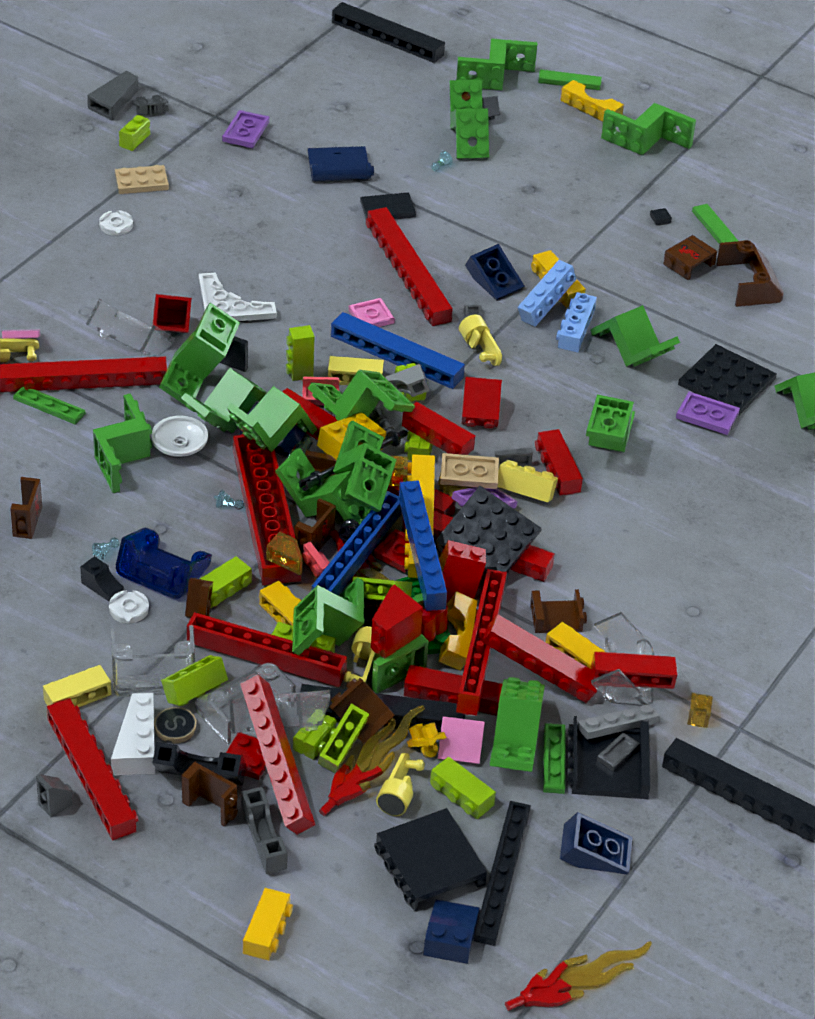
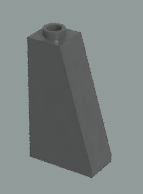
M125 71L87 95L88 109L111 121L114 120L139 90L138 76Z

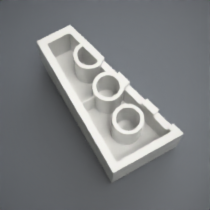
M133 693L111 757L113 775L155 774V766L152 764L155 751L153 693Z

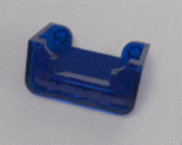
M146 527L122 537L116 561V572L123 578L173 599L185 596L188 593L189 579H199L211 563L212 554L205 551L195 552L192 555L191 561L158 548L160 543L159 535L154 530Z

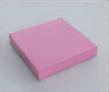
M381 298L349 305V312L352 316L377 327L395 323V318Z
M40 329L2 331L3 339L38 338L40 336Z
M443 717L441 732H445L446 738L440 739L438 759L444 760L449 756L457 762L480 764L485 722Z

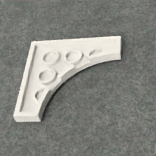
M216 273L199 274L204 311L211 302L237 321L277 318L275 302L243 301L240 296L232 292L228 293L223 289V285L220 283Z

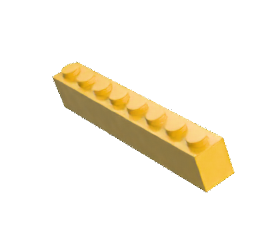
M412 454V462H408L407 473L411 475H407V481L419 480L433 534L435 456ZM407 531L405 532V541H409ZM405 543V555L409 556L405 557L404 569H408V577L418 578L410 543Z

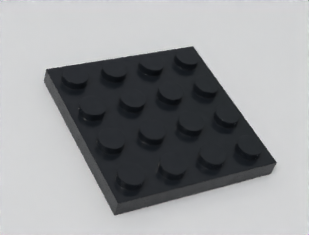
M715 344L679 379L678 385L695 394L740 408L738 415H740L776 379L777 373Z
M479 486L434 542L436 550L442 553L448 540L486 549V565L480 580L484 583L487 569L508 573L542 529L495 495Z

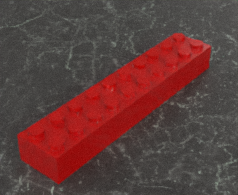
M244 435L233 436V454L262 585H271L277 581L281 583L301 581L302 564L283 483L275 472L279 468L275 449L272 452L266 448L262 450L255 444L256 441L254 439L250 441Z

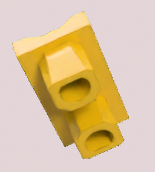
M429 723L424 726L423 724H416L409 728L412 739L408 740L407 744L408 747H421L422 754L425 757L431 758L438 752L436 740L445 739L446 735L445 732L437 731L435 723Z

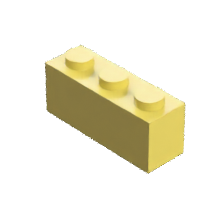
M330 356L328 377H338L339 385H349L358 370L380 372L383 375L384 360Z
M510 460L500 464L498 471L499 488L545 502H550L553 499L558 477H554L553 473L542 471L541 473L535 471V468L531 466L521 467L518 466L517 462Z
M98 665L43 685L44 701L48 706L70 698L74 706L81 707L110 696L111 681L102 666Z

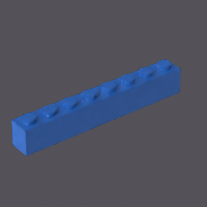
M342 312L331 323V337L397 366H406L412 363L420 364L426 378L448 388L454 389L464 378V363Z
M419 480L400 482L399 502L426 611L446 609L447 590Z
M389 491L386 492L381 511L375 512L371 510L313 583L311 591L319 585L339 596L400 517L402 510L399 496Z

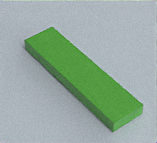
M540 69L538 83L565 86L572 80H575L585 85L586 89L600 90L602 77Z
M708 204L693 207L692 212L719 244L738 241Z
M22 387L13 395V399L75 425L86 414L82 408L34 389H28L27 391Z
M544 724L543 792L565 793L564 724Z

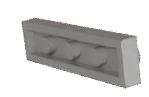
M650 704L578 721L577 729L586 739L637 728L640 726V721H649V725L658 723L660 715Z

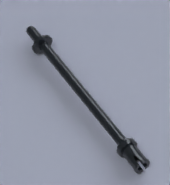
M389 431L387 438L382 442L381 449L389 445L399 446L401 443L400 439L406 437L408 431ZM335 465L322 472L313 471L310 476L299 481L300 488L303 491H307L314 486L322 485L325 478L335 474L333 473Z

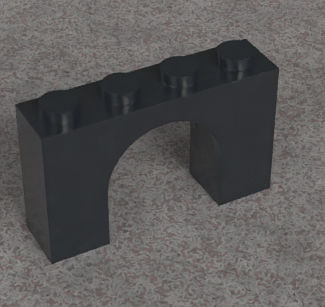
M156 742L152 764L159 772L182 776L196 762L234 784L243 785L247 764L242 755L220 752L218 758L206 757L182 751L178 745Z

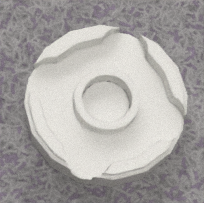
M116 210L117 212L114 213L108 211L100 217L99 227L105 234L124 235L133 228L132 216L121 210Z
M127 590L118 592L109 602L110 615L120 623L130 624L141 621L147 616L149 611L147 597L134 590L132 592H127Z

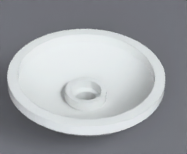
M172 416L158 422L152 430L151 437L153 445L162 453L175 457H184L197 453L206 445L208 431L205 425L195 418Z

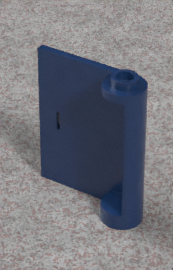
M366 146L307 148L312 181L371 179V176H374V166H371L370 162L368 163Z

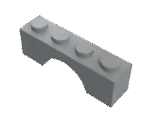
M420 364L385 377L400 392L408 393L412 397L430 391ZM381 400L378 402V404L376 405V407L379 408V406H380V404H381V402H382Z

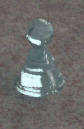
M446 151L440 152L437 163L435 162L431 165L432 170L438 171L440 166L451 165L453 162L451 155Z
M223 489L219 492L218 496H214V499H217V508L234 505L237 510H241L244 507L241 499L235 501Z
M111 538L108 543H93V555L104 560L112 547L116 548L119 546L118 538Z

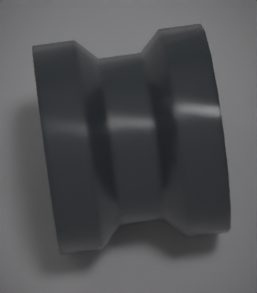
M354 519L345 520L339 530L340 539L343 542H347L358 528L359 523Z

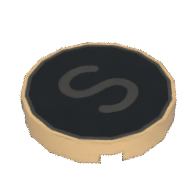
M168 708L160 712L155 718L154 730L156 735L165 742H167L166 740L172 741L175 744L186 742L194 735L196 719L189 710L184 708Z

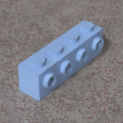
M561 260L556 262L518 306L522 321L536 327L576 281L573 265Z
M577 292L575 298H571L569 309L565 313L566 320H562L561 330L557 332L558 348L579 352L595 312L597 297Z

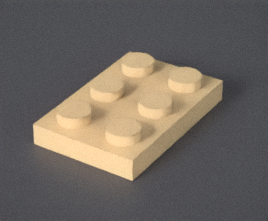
M164 165L115 169L119 194L169 190Z
M442 453L440 484L477 488L481 486L488 489H497L499 458Z

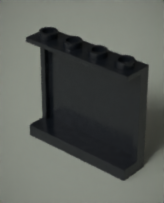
M574 716L573 724H569L568 737H572V740L568 742V753H572V756L568 758V769H572V772L568 774V785H572V794L648 799L651 787L649 721H640L639 729H629L586 739L577 729V716ZM622 733H625L640 743L639 749L613 772L598 762L597 756Z
M447 808L377 833L376 843H374L375 851L378 855L382 856L386 870L388 872L391 871L397 888H401L406 903L410 904L414 911H418V902L468 883L474 882L478 888L486 885L487 870Z

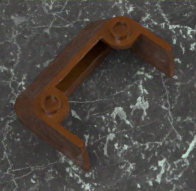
M744 240L719 244L717 266L750 264L754 272L753 282L739 283L735 301L736 307L779 303L783 300L784 292L768 259L751 241Z

